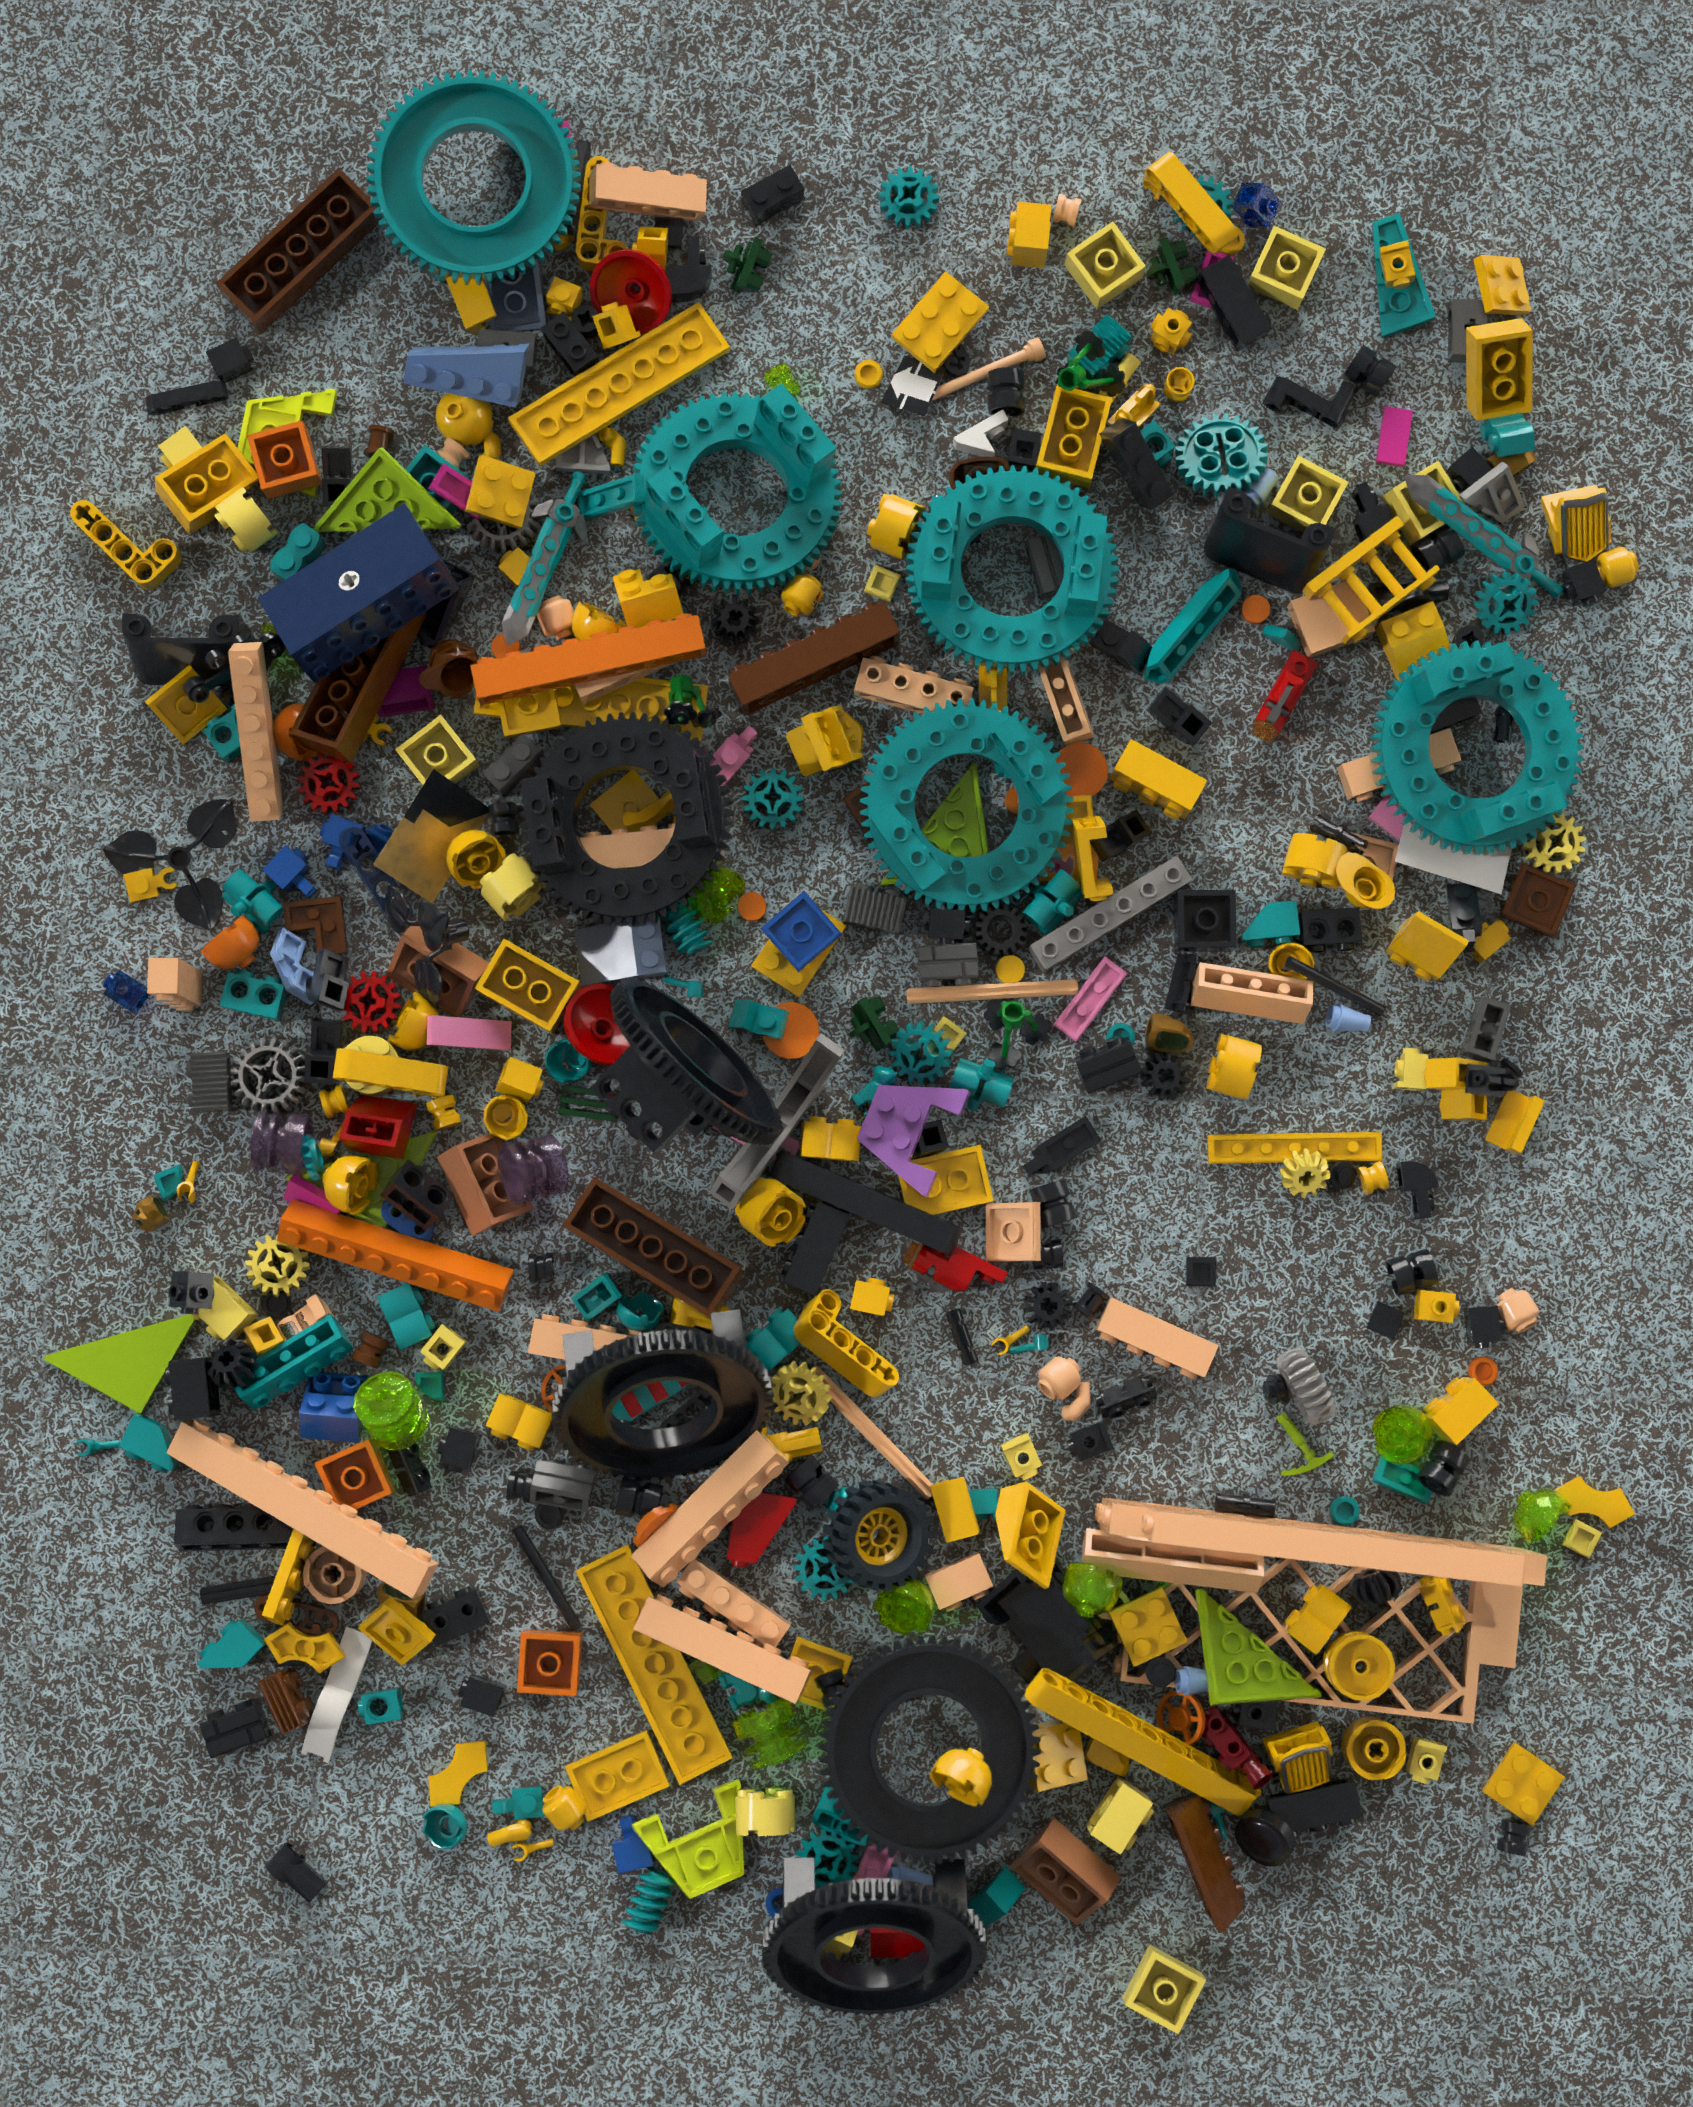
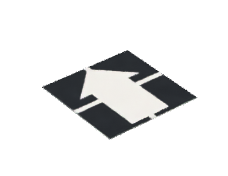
M904 355L881 402L925 417L946 369L940 367L933 373L919 360Z

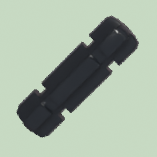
M954 1309L948 1311L946 1317L948 1323L952 1325L951 1331L958 1351L961 1350L962 1354L960 1357L963 1364L970 1365L976 1363L978 1357L976 1351L972 1349L973 1343L966 1323L963 1324L962 1320L964 1317L961 1310Z

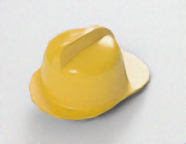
M1349 852L1341 856L1336 865V876L1340 886L1345 890L1349 902L1361 909H1383L1389 906L1395 896L1394 883L1389 875L1357 853Z

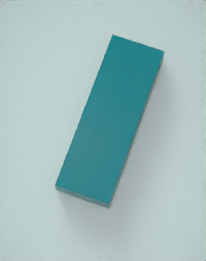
M635 473L580 491L578 494L579 514H583L585 521H590L644 504V475Z

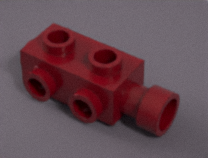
M1218 1706L1208 1709L1204 1713L1206 1721L1202 1737L1211 1748L1216 1747L1221 1753V1756L1218 1757L1220 1762L1228 1771L1234 1770L1240 1774L1246 1773V1780L1254 1790L1266 1785L1273 1777V1774L1265 1764L1261 1765L1259 1757L1238 1731L1236 1725L1232 1723L1226 1713L1222 1712Z

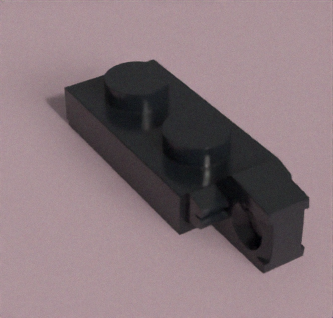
M1408 578L1397 581L1405 589L1417 579ZM1447 580L1435 582L1425 591H1422L1420 588L1391 610L1414 608L1434 601L1435 604L1448 600L1450 589ZM1383 582L1369 583L1367 589L1381 607L1394 598V595Z
M1466 883L1446 884L1451 931L1469 941L1463 953L1475 952V937L1482 934L1477 888Z
M1085 1116L1038 1145L1031 1152L1034 1159L1022 1167L1028 1176L1040 1168L1046 1174L1097 1144L1101 1139Z

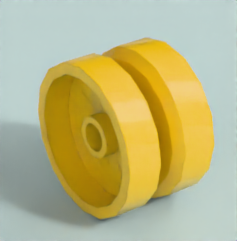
M1350 1630L1338 1634L1329 1642L1324 1652L1323 1668L1328 1681L1340 1693L1353 1700L1368 1701L1378 1698L1388 1690L1394 1679L1395 1662L1391 1651L1384 1642L1365 1631ZM1359 1661L1363 1664L1360 1670L1355 1668L1356 1663Z

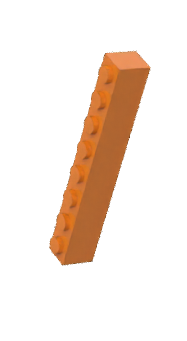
M686 613L675 617V620L668 622L654 620L641 628L626 626L620 628L618 633L607 635L606 632H599L591 635L590 639L582 641L573 638L563 641L562 645L559 646L540 645L535 647L532 652L522 654L521 651H513L505 654V657L494 660L492 657L479 659L477 664L470 665L477 699L481 705L707 656L698 615L692 616V614Z
M292 1199L280 1219L277 1236L278 1242L499 1312L509 1292L514 1269L342 1214H335L317 1206Z

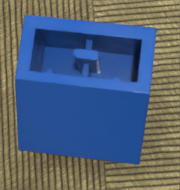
M320 1372L313 1377H309L299 1411L301 1438L359 1443L364 1426L369 1376Z

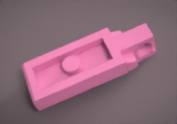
M748 726L740 736L733 733L713 754L716 760L712 765L719 764L722 768L717 775H724L727 779L721 786H725L754 751L749 745L755 740L758 733L752 727Z

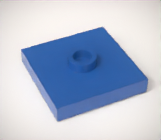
M805 891L760 928L798 973L842 936V933Z

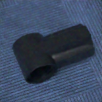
M285 1842L265 1867L274 1878L290 1885L310 1903L327 1884V1881L305 1862L303 1854L299 1856L291 1848L293 1845Z

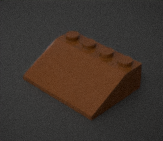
M1193 1792L1163 1806L1206 1913L1218 1933H1222L1244 1909L1241 1899L1246 1898L1240 1882H1234L1230 1871L1234 1870V1866L1229 1854H1222L1218 1843L1223 1842L1217 1825L1211 1826L1207 1815L1212 1812L1207 1800L1203 1797L1200 1798L1198 1794Z

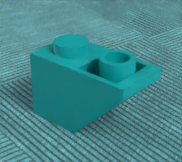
M1296 900L1267 903L1239 937V944L1247 942V948L1265 946V938H1268V941L1275 940L1276 945L1293 943V938H1297L1300 935Z
M133 1414L118 1446L126 1450L124 1455L137 1461H141L144 1458L152 1462L151 1467L166 1474L168 1470L175 1471L179 1467L178 1460L166 1453L171 1444L167 1427L142 1414Z
M244 1618L237 1622L231 1620L220 1632L223 1637L216 1644L211 1641L199 1653L203 1658L197 1665L200 1668L244 1667L267 1644L263 1640L264 1638Z

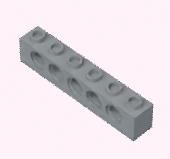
M1175 856L1031 944L1028 950L1044 974L1173 895L1177 890L1186 887L1193 879L1179 857Z

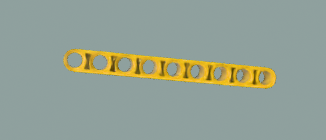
M1048 1668L1041 1669L1025 1689L1026 1699L1036 1708L1237 1816L1244 1815L1261 1795L1260 1788L1254 1790L1246 1780V1775L1234 1770L1228 1771L1220 1761Z

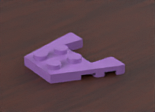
M878 1085L857 1140L920 1194L928 1198L938 1173L910 1162L932 1107L935 1106L961 1116L971 1092L966 1089Z

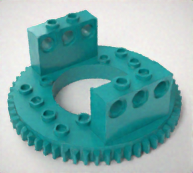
M468 70L466 77H462L460 71H456L454 79H451L449 74L445 73L444 81H440L437 76H434L433 85L430 86L426 81H423L424 89L421 91L414 86L412 88L413 97L406 93L403 94L405 103L401 104L397 101L394 103L397 112L387 111L390 121L381 120L380 124L384 131H375L376 138L379 141L371 142V147L376 152L368 153L369 160L374 163L367 164V170L372 174L366 176L367 183L373 185L367 188L370 196H375L370 199L371 206L378 207L373 211L375 218H382L378 222L380 229L387 228L384 232L387 239L394 238L391 242L394 249L402 246L400 249L401 256L404 257L410 254L409 262L413 265L419 261V269L423 271L427 268L430 275L434 276L440 284L448 276H452L453 283L455 284L459 278L464 279L465 285H468L471 279H475L477 286H480L482 279H486L488 284L492 285L493 278L495 277L502 283L504 282V275L507 274L511 279H515V271L518 270L524 275L526 274L525 266L529 265L533 269L536 268L535 259L544 262V252L546 251L550 254L554 252L551 244H561L558 234L567 235V228L564 225H572L573 223L569 215H576L577 209L572 204L579 203V196L575 193L581 192V184L576 182L581 180V172L575 171L580 168L579 160H574V158L578 157L577 149H571L574 146L573 138H566L569 135L568 127L561 128L563 118H554L556 109L553 107L546 110L548 101L544 99L538 102L539 93L537 91L529 95L528 85L519 89L518 80L516 79L511 84H508L507 76L503 75L501 80L498 81L496 80L495 72H492L489 78H485L483 70H480L478 77L473 76L472 70ZM465 131L487 132L503 139L509 145L510 152L513 155L516 153L521 159L526 173L523 194L514 209L497 222L484 226H465L445 218L429 202L423 187L424 169L431 153L445 139Z
M782 383L761 398L758 394L754 399L749 398V393L745 392L743 397H738L737 391H734L733 395L728 397L725 392H722L721 397L717 398L714 393H710V399L707 400L703 396H699L697 403H694L691 399L688 400L686 408L681 404L678 405V413L670 410L668 413L669 420L663 417L660 418V427L654 425L652 427L653 435H646L645 442L647 444L641 443V453L636 454L635 462L637 463L633 464L632 472L644 475L645 503L633 508V516L638 517L636 519V526L643 527L640 535L641 537H648L646 541L647 547L655 546L653 555L662 554V564L670 562L671 572L680 569L679 577L681 579L689 575L690 584L699 580L703 589L707 584H711L713 592L720 586L723 588L724 594H727L729 588H733L736 595H739L741 588H744L747 594H751L752 587H756L757 591L762 593L763 585H767L770 590L774 589L775 582L780 586H784L785 577L793 581L796 575L795 572L800 575L804 574V565L809 568L812 567L813 559L818 560L820 558V550H826L828 544L826 541H831L833 536L831 532H835L837 526L835 521H838L840 515L837 511L841 507V502L838 500L841 498L842 491L837 489L840 488L841 480L836 479L839 470L833 469L836 462L834 456L837 447ZM742 449L753 452L766 459L779 473L786 491V506L780 517L765 530L746 536L724 534V528L720 529L707 514L708 509L705 506L701 507L689 492L690 488L686 485V481L693 467L701 459L716 451Z
M1011 465L1010 471H1005L1003 466H999V471L996 473L990 467L986 475L976 471V478L972 479L969 475H966L964 484L958 480L955 481L954 490L946 487V497L940 494L937 497L932 496V503H929L930 513L923 511L922 519L924 522L917 521L916 529L919 532H912V540L915 543H909L908 550L912 553L906 556V562L911 563L906 566V573L911 575L906 577V585L912 586L908 589V596H915L911 600V606L919 607L915 611L916 618L924 617L921 620L922 628L930 626L927 635L929 637L937 635L935 644L938 646L945 642L944 652L947 653L952 649L955 650V660L963 655L965 657L964 665H968L973 660L975 661V669L978 670L984 664L986 665V672L989 673L993 667H996L998 675L1002 674L1004 668H1008L1010 675L1014 674L1015 668H1019L1021 674L1025 675L1026 667H1030L1033 673H1037V666L1040 664L1045 670H1048L1050 660L1058 666L1060 655L1069 660V650L1078 654L1080 651L1078 643L1087 646L1089 642L1087 636L1092 638L1096 636L1097 632L1094 627L1100 629L1103 627L1104 622L1100 618H1108L1109 611L1105 608H1112L1114 601L1110 598L1115 597L1117 591L1112 587L1117 586L1119 580L1114 577V575L1119 573V567L1114 566V564L1118 563L1119 557L1112 554L1116 552L1117 546L1116 544H1109L1113 540L1114 535L1113 533H1106L1109 529L1107 516H1103V513H1094L1097 507L1095 503L1087 504L1089 496L1080 497V488L1078 487L1074 490L1069 489L1070 481L1064 484L1059 483V475L1051 479L1049 478V471H1046L1042 476L1038 474V468L1029 473L1026 466H1023L1021 471H1016L1014 465ZM1008 523L1027 525L1042 532L1057 548L1063 564V580L1053 599L1033 613L1015 617L998 615L981 607L968 593L961 575V562L970 543L985 530Z
M1464 641L1460 644L1459 649L1453 643L1448 646V651L1443 646L1437 649V654L1434 651L1429 652L1427 660L1423 656L1416 660L1417 665L1412 663L1407 667L1409 673L1403 671L1398 675L1401 681L1394 680L1391 683L1394 690L1389 689L1384 693L1389 700H1382L1379 703L1384 711H1377L1375 713V716L1381 722L1372 724V728L1376 729L1378 733L1370 736L1371 740L1377 742L1376 745L1370 747V751L1377 753V756L1370 759V762L1379 765L1372 773L1382 777L1376 782V786H1385V789L1380 793L1381 797L1389 796L1391 798L1386 803V806H1396L1393 816L1402 814L1404 816L1401 821L1402 825L1409 822L1412 824L1409 832L1413 833L1419 829V839L1423 840L1430 836L1429 844L1435 845L1440 841V849L1442 850L1447 849L1451 844L1452 853L1458 852L1462 847L1463 855L1470 854L1472 848L1475 855H1480L1484 848L1486 854L1490 855L1494 853V848H1496L1498 853L1505 851L1506 846L1509 850L1516 848V841L1523 845L1527 843V837L1530 840L1536 838V830L1542 833L1547 830L1545 823L1548 825L1554 824L1555 820L1552 815L1559 816L1563 813L1561 809L1566 808L1569 804L1565 796H1572L1575 793L1570 786L1579 783L1574 774L1582 772V769L1576 766L1577 763L1584 760L1583 757L1578 755V751L1584 749L1583 745L1578 744V739L1582 738L1583 734L1576 732V728L1581 726V722H1574L1573 717L1578 712L1570 711L1569 706L1573 703V700H1565L1564 698L1568 691H1560L1558 689L1561 683L1560 680L1553 682L1550 679L1553 672L1550 671L1545 674L1542 671L1544 664L1533 665L1534 657L1525 660L1523 651L1514 655L1513 647H1509L1507 641L1491 646V642L1487 641L1483 644L1482 648L1479 641H1474L1471 647H1469L1467 641ZM1466 698H1479L1494 702L1513 716L1522 731L1525 743V758L1521 772L1515 782L1498 796L1490 798L1464 796L1449 788L1434 770L1429 754L1430 732L1439 714L1455 701Z
M962 698L958 699L956 707H953L950 700H946V707L944 709L937 702L935 703L934 712H931L926 706L923 708V717L915 711L913 713L914 722L904 718V729L898 726L894 727L896 737L889 734L885 736L889 745L880 743L878 747L883 752L882 755L875 753L872 755L877 764H868L867 766L873 772V775H864L863 777L865 781L870 783V786L861 787V791L868 794V797L860 799V803L867 805L868 808L861 810L860 815L869 818L861 823L862 827L870 828V831L864 834V838L874 839L868 845V849H878L873 859L883 858L884 861L879 868L880 870L890 868L886 877L890 879L897 876L896 887L905 883L904 893L907 895L912 890H915L914 900L916 901L924 895L925 905L927 906L934 899L936 900L937 909H940L945 902L947 909L952 910L954 905L957 904L958 909L964 911L965 906L969 905L971 913H975L977 904H980L983 911H987L988 902H991L995 909L998 908L999 899L1008 905L1010 904V894L1018 900L1020 899L1019 889L1028 894L1030 892L1029 882L1038 886L1039 881L1036 876L1040 875L1044 878L1048 876L1044 867H1055L1051 857H1061L1056 848L1066 847V844L1060 838L1070 835L1063 827L1072 825L1073 821L1065 818V815L1074 812V809L1066 806V803L1073 801L1074 798L1065 794V792L1072 789V785H1066L1063 782L1070 775L1060 772L1066 764L1065 762L1056 763L1055 760L1061 754L1060 752H1050L1054 743L1045 744L1043 742L1047 734H1035L1038 725L1036 724L1030 728L1027 727L1029 718L1026 717L1019 721L1018 711L1014 712L1011 716L1008 715V706H1005L1000 712L997 711V702H994L989 709L986 707V701L982 699L979 707H977L973 698H970L968 706H964ZM957 755H976L994 762L1009 776L1017 794L1018 813L1010 835L998 848L977 857L952 856L933 846L922 833L915 814L916 792L923 777L937 763Z

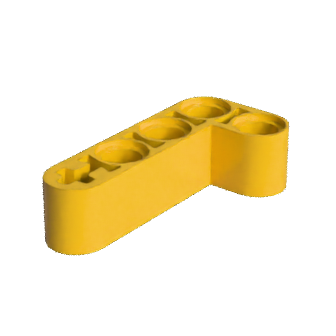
M1168 151L1145 170L1143 177L1145 189L1149 188L1155 195L1154 199L1157 201L1164 197L1209 252L1216 254L1238 236L1237 230L1230 219L1174 153Z
M602 156L592 157L587 162L576 255L579 265L587 271H593L596 265L608 254L628 249L627 245L621 241L606 239L609 210L589 207L590 173L596 164L610 163L609 160ZM590 224H598L600 226L598 230L593 232L586 230ZM587 251L596 252V255L591 259L583 257V254Z
M80 500L71 507L70 515L76 525L143 589L151 590L159 586L181 563V552L171 540L165 538L158 539L143 553L91 502ZM83 513L89 514L95 523L91 525L82 517ZM105 531H112L110 539L101 541V535ZM167 549L173 550L172 556L169 559L161 560L163 551ZM132 550V555L128 560H121V554L124 551ZM151 569V577L147 580H141L142 572Z
M338 1048L333 1079L412 1092V1095L419 1097L421 1095L432 1096L431 1098H440L445 1096L449 1067L417 1060Z
M830 1289L822 1290L804 1306L793 1329L796 1339L872 1398L882 1396L898 1383L899 1374L897 1369L835 1320L841 1309V1300L834 1291Z

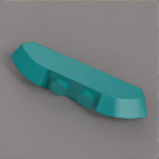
M1227 569L1215 575L1189 600L1155 642L1146 664L1144 680L1158 684L1171 681L1242 595V585L1236 569Z

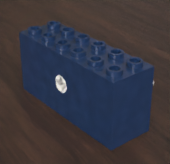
M403 503L258 597V600L291 657L315 683L327 677L341 665L350 662L355 656L369 647L375 646L389 634L401 629L417 616L426 613L434 605L449 598L460 587L425 530L407 505Z

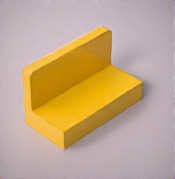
M448 276L446 280L465 329L476 335L479 333V329H484L482 323L497 316L484 280L482 279L480 286H477L475 279H471L469 284L465 285L463 278H459L455 284L453 283L452 276Z
M1514 1090L1507 1091L1485 1140L1515 1155L1522 1153L1545 1100L1536 1096L1527 1097Z
M964 1477L952 1480L947 1479L930 1486L946 1543L980 1533Z

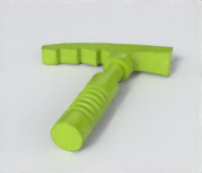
M1283 1411L1275 1417L1283 1426L1288 1436H1290L1293 1443L1301 1448L1304 1458L1308 1460L1305 1466L1302 1464L1297 1469L1281 1471L1280 1474L1282 1476H1292L1308 1472L1334 1457L1331 1451L1323 1456L1314 1457L1316 1453L1307 1446L1304 1436L1296 1428L1288 1414Z

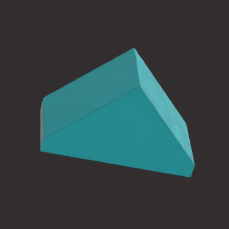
M605 1272L571 1299L586 1322H588L621 1300L624 1295L610 1274Z
M1005 1866L967 1902L968 1909H973L974 1915H979V1921H982L983 1928H986L1007 1914L1026 1887Z

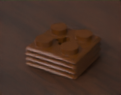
M286 1667L259 1681V1688L282 1735L291 1733L310 1722L315 1707L309 1697L304 1698L300 1689L303 1686V1682L297 1670L292 1671L291 1668Z

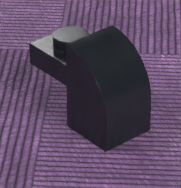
M687 238L688 266H666V275L672 291L671 303L696 300L708 290L711 284L712 268L711 265H706L705 248H700L699 238Z
M312 1019L310 1049L305 1055L304 1082L334 1085L337 1081L333 1079L336 1051L338 1048H343L341 1046L342 1020Z

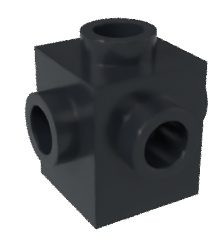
M172 1271L171 1285L169 1287V1307H181V1314L198 1315L199 1309H211L214 1298V1273Z

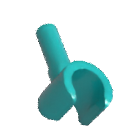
M669 976L665 977L664 983L687 988L688 998H703L704 987L698 981H682Z
M1034 1334V1344L1028 1343L1009 1348L1010 1353L1013 1355L1026 1351L1046 1350L1050 1346V1336L1047 1334Z
M89 1438L80 1439L76 1443L85 1442L88 1450L85 1453H77V1455L84 1457L92 1455L97 1450L117 1448L120 1441L94 1442Z
M1208 1801L1211 1814L1214 1817L1222 1839H1227L1224 1822L1220 1815L1227 1810Z

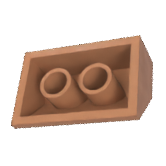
M410 926L401 936L386 972L390 979L411 992L417 993L419 992L414 979L415 963L418 959L425 960L428 955L434 952L427 948L420 926ZM459 943L452 944L451 950H446L435 957L432 963L438 968L442 979V995L439 1002L440 1010L451 1017H461L476 994L477 990L474 988L489 962Z
M490 1133L455 1145L437 1156L472 1236L491 1230L534 1210L502 1138Z
M1055 1818L1051 1819L1038 1831L1010 1865L1016 1873L1075 1925L1081 1923L1105 1904L1121 1879V1876L1110 1865L1105 1863Z

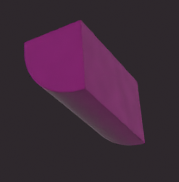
M428 665L400 669L377 712L379 718L436 709L433 690L426 689L419 683V675L422 671L428 669Z

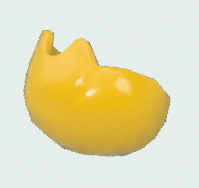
M1292 942L1280 944L1272 950L1267 965L1270 974L1308 980L1307 977L1293 970L1284 972L1281 969L1285 966V962L1290 956L1314 968L1315 963L1309 950L1300 944Z
M501 1094L488 1102L484 1108L483 1121L487 1130L492 1135L504 1140H511L521 1136L526 1129L528 1113L526 1107L519 1099Z

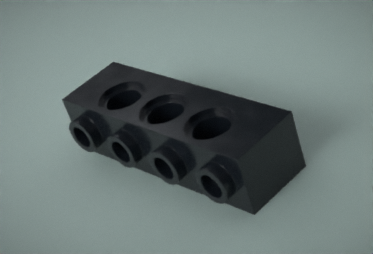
M251 1503L245 1504L244 1508H232L231 1505L218 1504L212 1509H203L199 1505H187L185 1509H176L174 1545L180 1552L286 1549L294 1528ZM236 1521L244 1522L243 1527L239 1531H230L232 1524ZM264 1521H273V1525L269 1530H260V1526ZM206 1522H214V1526L209 1532H201V1528Z

